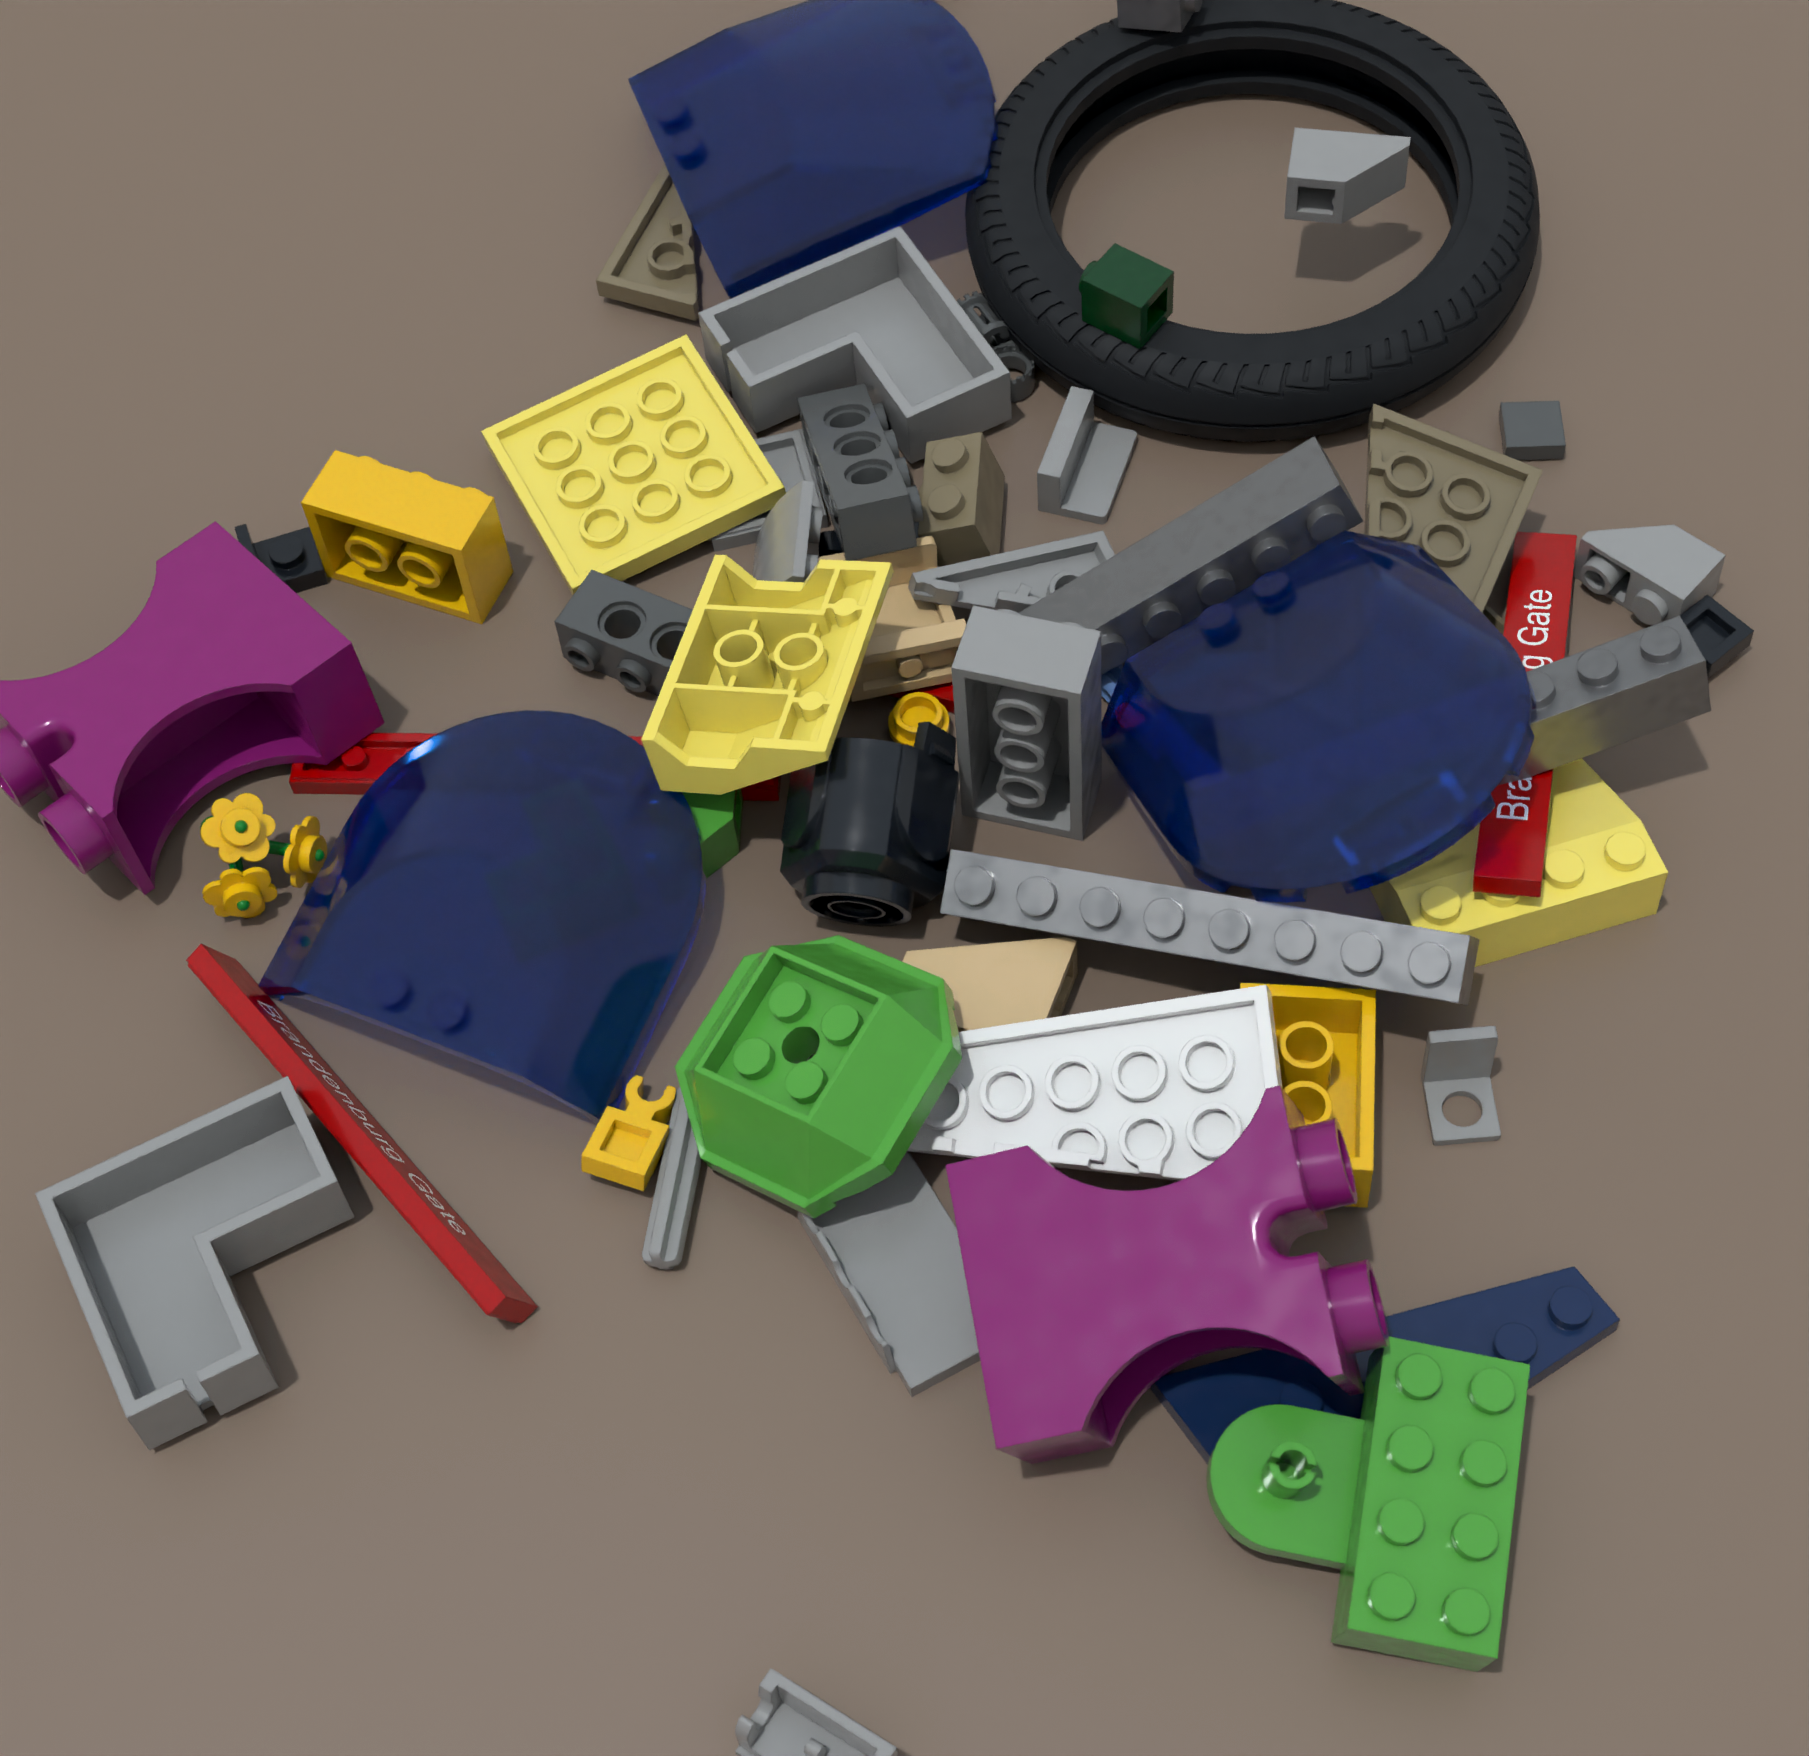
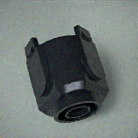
M931 722L918 723L914 747L885 740L839 737L835 739L828 761L791 772L781 836L784 846L780 872L794 889L803 893L801 904L806 910L817 916L841 923L875 927L896 926L911 920L913 908L928 904L944 891L960 778L958 771L954 769L956 738Z

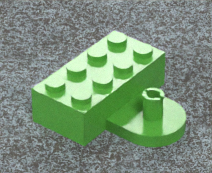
M1389 1337V1346L1375 1349L1369 1356L1361 1419L1292 1405L1274 1404L1255 1408L1234 1420L1217 1441L1209 1458L1206 1483L1211 1507L1225 1530L1233 1538L1250 1549L1272 1556L1341 1569L1331 1643L1478 1672L1498 1659L1530 1364Z

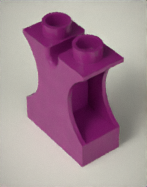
M215 521L156 561L154 586L143 610L130 627L105 649L91 658L60 672L24 680H0V788L18 807H22L44 791L54 802L40 811L38 816L53 841L67 859L85 875L109 858L146 895L155 889L157 862L167 837L182 816L206 794L235 777L264 767L289 763L327 765L385 722L352 642Z
M1280 1085L1265 1089L1260 1105L1249 1125L1223 1155L1196 1174L1158 1188L1121 1191L1087 1185L1061 1173L1028 1145L946 1165L995 1446L997 1450L1023 1461L1034 1464L1114 1447L1124 1421L1140 1397L1167 1372L1200 1355L1232 1348H1258L1288 1354L1318 1368L1351 1396L1364 1393L1356 1353L1389 1346V1335L1383 1303L1372 1266L1368 1259L1332 1267L1319 1252L1289 1257L1292 1243L1299 1236L1327 1229L1325 1210L1356 1204L1357 1191L1348 1149L1338 1120L1334 1118L1305 1125L1304 1115Z

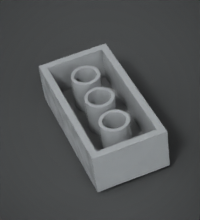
M973 605L951 667L962 815L1083 841L1102 781L1101 631L1088 629L1073 622L1058 623L1024 616L1008 609L994 610Z

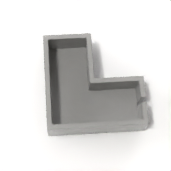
M901 226L698 312L706 360L728 392L732 391L734 402L755 433L799 415L798 397L864 383L872 403L882 402L888 429H893L898 447L910 464L925 458L926 442L983 432L1012 419L1009 370Z
M288 1076L35 1193L125 1416L149 1450L207 1423L208 1421L203 1410L213 1405L219 1414L223 1415L278 1388L230 1276L354 1218L353 1212Z

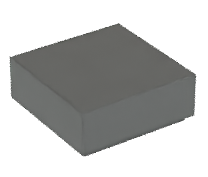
M1560 401L1501 402L1499 424L1504 455L1516 460L1564 458L1566 443Z

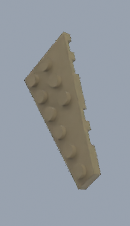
M1374 403L1369 415L1356 734L1445 702L1543 472L1542 469Z

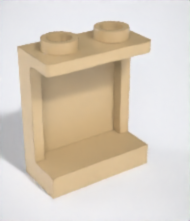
M932 536L916 538L917 547L854 560L892 563L894 573L850 696L852 702L952 682L951 667L966 627L965 619L956 620L950 605L913 599L908 588L912 573L938 567L937 546ZM842 552L819 557L818 562L820 559L845 560Z

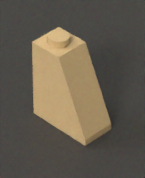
M1067 937L912 950L906 952L902 961L943 978L953 992L955 1005L953 1012L958 1032L1061 1016L1078 974L1077 940Z

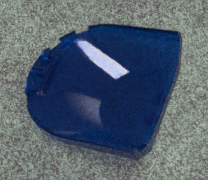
M1344 530L1280 569L1260 576L1253 585L1222 603L1206 608L1199 617L1126 659L1102 720V749L1111 766L1175 857L1194 877L1223 893L1231 885L1248 888L1251 890L1256 901L1277 903L1306 902L1307 888L1341 882L1346 894H1350L1405 874L1442 853L1473 830L1496 807L1491 792L1501 782L1505 774L1519 776L1529 756L1535 737L1529 723L1531 709L1537 708L1532 684L1518 653L1502 633L1419 545Z
M525 710L480 717L453 726L432 736L398 759L371 785L359 800L341 830L258 987L266 995L278 1001H282L285 996L309 1000L501 1073L551 1096L587 1116L595 1124H598L607 1105L619 1108L625 1095L626 1085L637 1069L687 961L699 930L704 910L706 876L702 865L700 845L702 838L695 816L683 792L660 790L643 746L617 729L596 720L555 711Z

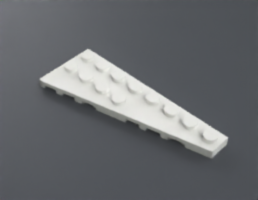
M1267 985L961 1031L959 1032L962 1060L907 1151L976 1158L1028 1145L1051 1165L1058 1168L1177 1181L1183 1180L1212 1164L1235 1143L1252 1120L1266 1088L1279 1085L1282 1087L1271 991Z

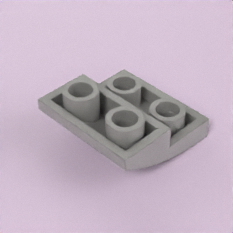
M802 480L779 499L769 512L761 527L755 547L752 576L755 579L762 581L805 582L817 565L818 555L807 554L808 542L819 543L823 507L812 506L814 481Z

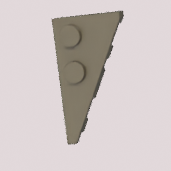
M673 148L598 275L596 284L599 296L696 321L699 316L689 165L688 160H685L684 150Z

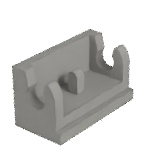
M770 1668L759 1685L758 1696L761 1697L756 1711L750 1719L741 1715L735 1729L739 1743L735 1751L737 1756H898L897 1747Z

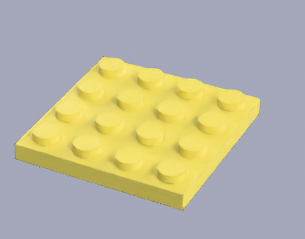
M687 334L481 431L488 449L572 595H574L591 570L620 581L626 580L771 510L779 499L786 494L784 485Z

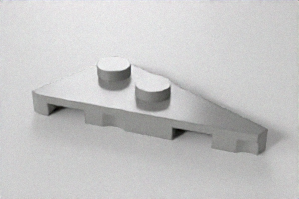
M1102 530L914 572L911 575L908 588L915 600L972 609L973 605L994 610L1008 609L1019 613L1113 557L1115 553Z

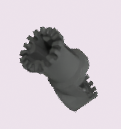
M977 291L972 292L971 297L967 293L964 295V301H961L960 298L957 300L958 304L1006 368H1015L1024 373L1023 376L1016 377L1015 380L1010 378L1011 403L1024 400L1035 389V362L1027 357L1011 340L1008 327L994 314L988 305L986 297L981 292L978 294ZM974 308H978L981 311L980 317L975 312Z

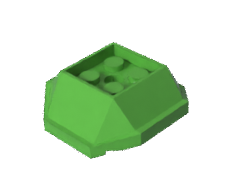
M840 935L797 945H775L769 947L765 952L744 956L675 1065L700 1158L711 1169L814 1219L836 1207V1201L863 1192L893 1175L962 1060L959 1032L953 1012L955 1005L951 988L943 978ZM815 1053V1055L807 1061V1059Z

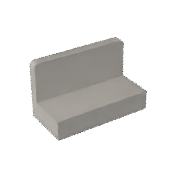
M1074 386L1070 388L1037 471L1038 511L1096 524H1105L1135 449L1137 433L1131 429L1094 422L1093 390Z

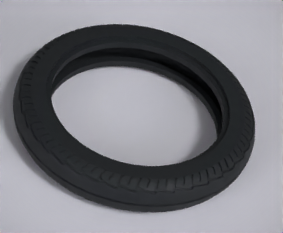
M1203 0L1199 12L1192 14L1182 32L1119 28L1118 17L1109 20L1110 22H1104L1077 36L1075 40L1067 42L1045 58L1044 61L1040 62L1004 101L979 144L972 165L966 196V238L972 266L981 292L986 297L989 307L997 318L1008 327L1011 340L1045 374L1070 391L1071 386L1093 390L1095 406L1107 410L1116 416L1141 425H1147L1153 429L1184 436L1190 435L1194 438L1221 441L1235 440V442L1286 441L1309 438L1369 423V415L1373 403L1394 412L1414 404L1461 372L1482 353L1500 332L1514 311L1525 288L1537 250L1540 209L1535 169L1518 127L1496 93L1476 71L1457 55L1425 34L1382 14L1334 0ZM1227 94H1267L1305 99L1328 105L1353 114L1375 125L1388 135L1411 137L1409 151L1425 167L1436 183L1447 208L1451 229L1437 254L1419 275L1397 293L1379 304L1353 316L1326 325L1280 333L1241 334L1217 332L1189 327L1166 320L1141 349L1082 321V296L1078 287L1084 270L1067 251L1059 237L1051 217V211L1058 192L1077 163L1097 143L1134 119L1176 103L1203 97Z

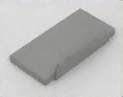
M909 1151L905 1153L893 1175L863 1192L836 1201V1207L817 1218H811L798 1211L797 1216L887 1370L890 1374L897 1371L912 1397L980 1361L957 1228Z

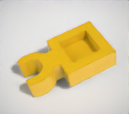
M635 1075L631 1078L625 1089V1111L607 1105L581 1155L582 1172L644 1192L663 1154L665 1142L669 1134V1125L665 1123L671 1117L676 1096L675 1087L668 1085L660 1099L645 1101L642 1099L643 1077Z

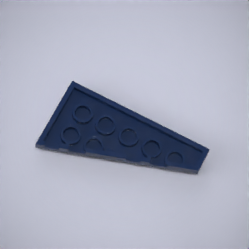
M1575 1266L1385 1316L1389 1337L1530 1364L1528 1389L1615 1332L1620 1321L1619 1317ZM1266 1349L1167 1374L1151 1386L1152 1392L1207 1465L1214 1446L1226 1428L1234 1420L1250 1410L1266 1405L1284 1404L1361 1419L1364 1393L1350 1396L1321 1370L1303 1360ZM1375 1349L1356 1353L1364 1389L1368 1359Z

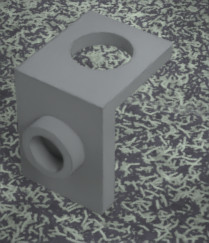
M1496 1026L1428 1032L1420 1076L1433 1145L1487 1142L1500 1139L1501 1131L1490 1079L1498 1042ZM1454 1096L1469 1097L1479 1105L1481 1118L1471 1126H1456L1444 1117L1442 1112L1443 1104Z

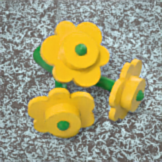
M243 793L238 795L233 802L226 798L216 800L211 807L212 816L207 817L201 823L200 836L207 846L219 848V858L223 862L228 863L230 869L220 874V880L212 881L203 888L204 901L209 905H213L215 914L220 917L253 918L260 915L265 910V903L277 897V888L271 883V876L268 870L262 867H252L244 870L242 859L252 863L259 862L268 853L284 856L283 868L287 874H291L290 883L293 887L301 888L305 882L313 883L318 873L324 867L327 858V843L323 836L319 835L320 823L317 817L306 816L301 825L296 824L290 833V843L278 842L267 839L274 832L276 824L271 816L262 814L263 804L256 795Z

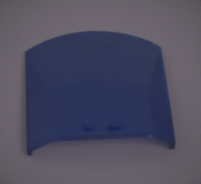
M808 0L726 28L628 79L686 213L730 299L898 226H902L986 183L989 171L992 168V163L989 159L992 141L998 139V125L994 118L996 94L987 66L967 30L950 12L934 0Z

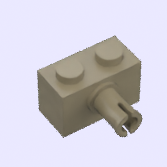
M982 432L926 442L923 484L918 491L923 510V521L919 522L918 536L934 537L937 546L938 567L995 555L1000 552L1005 475Z

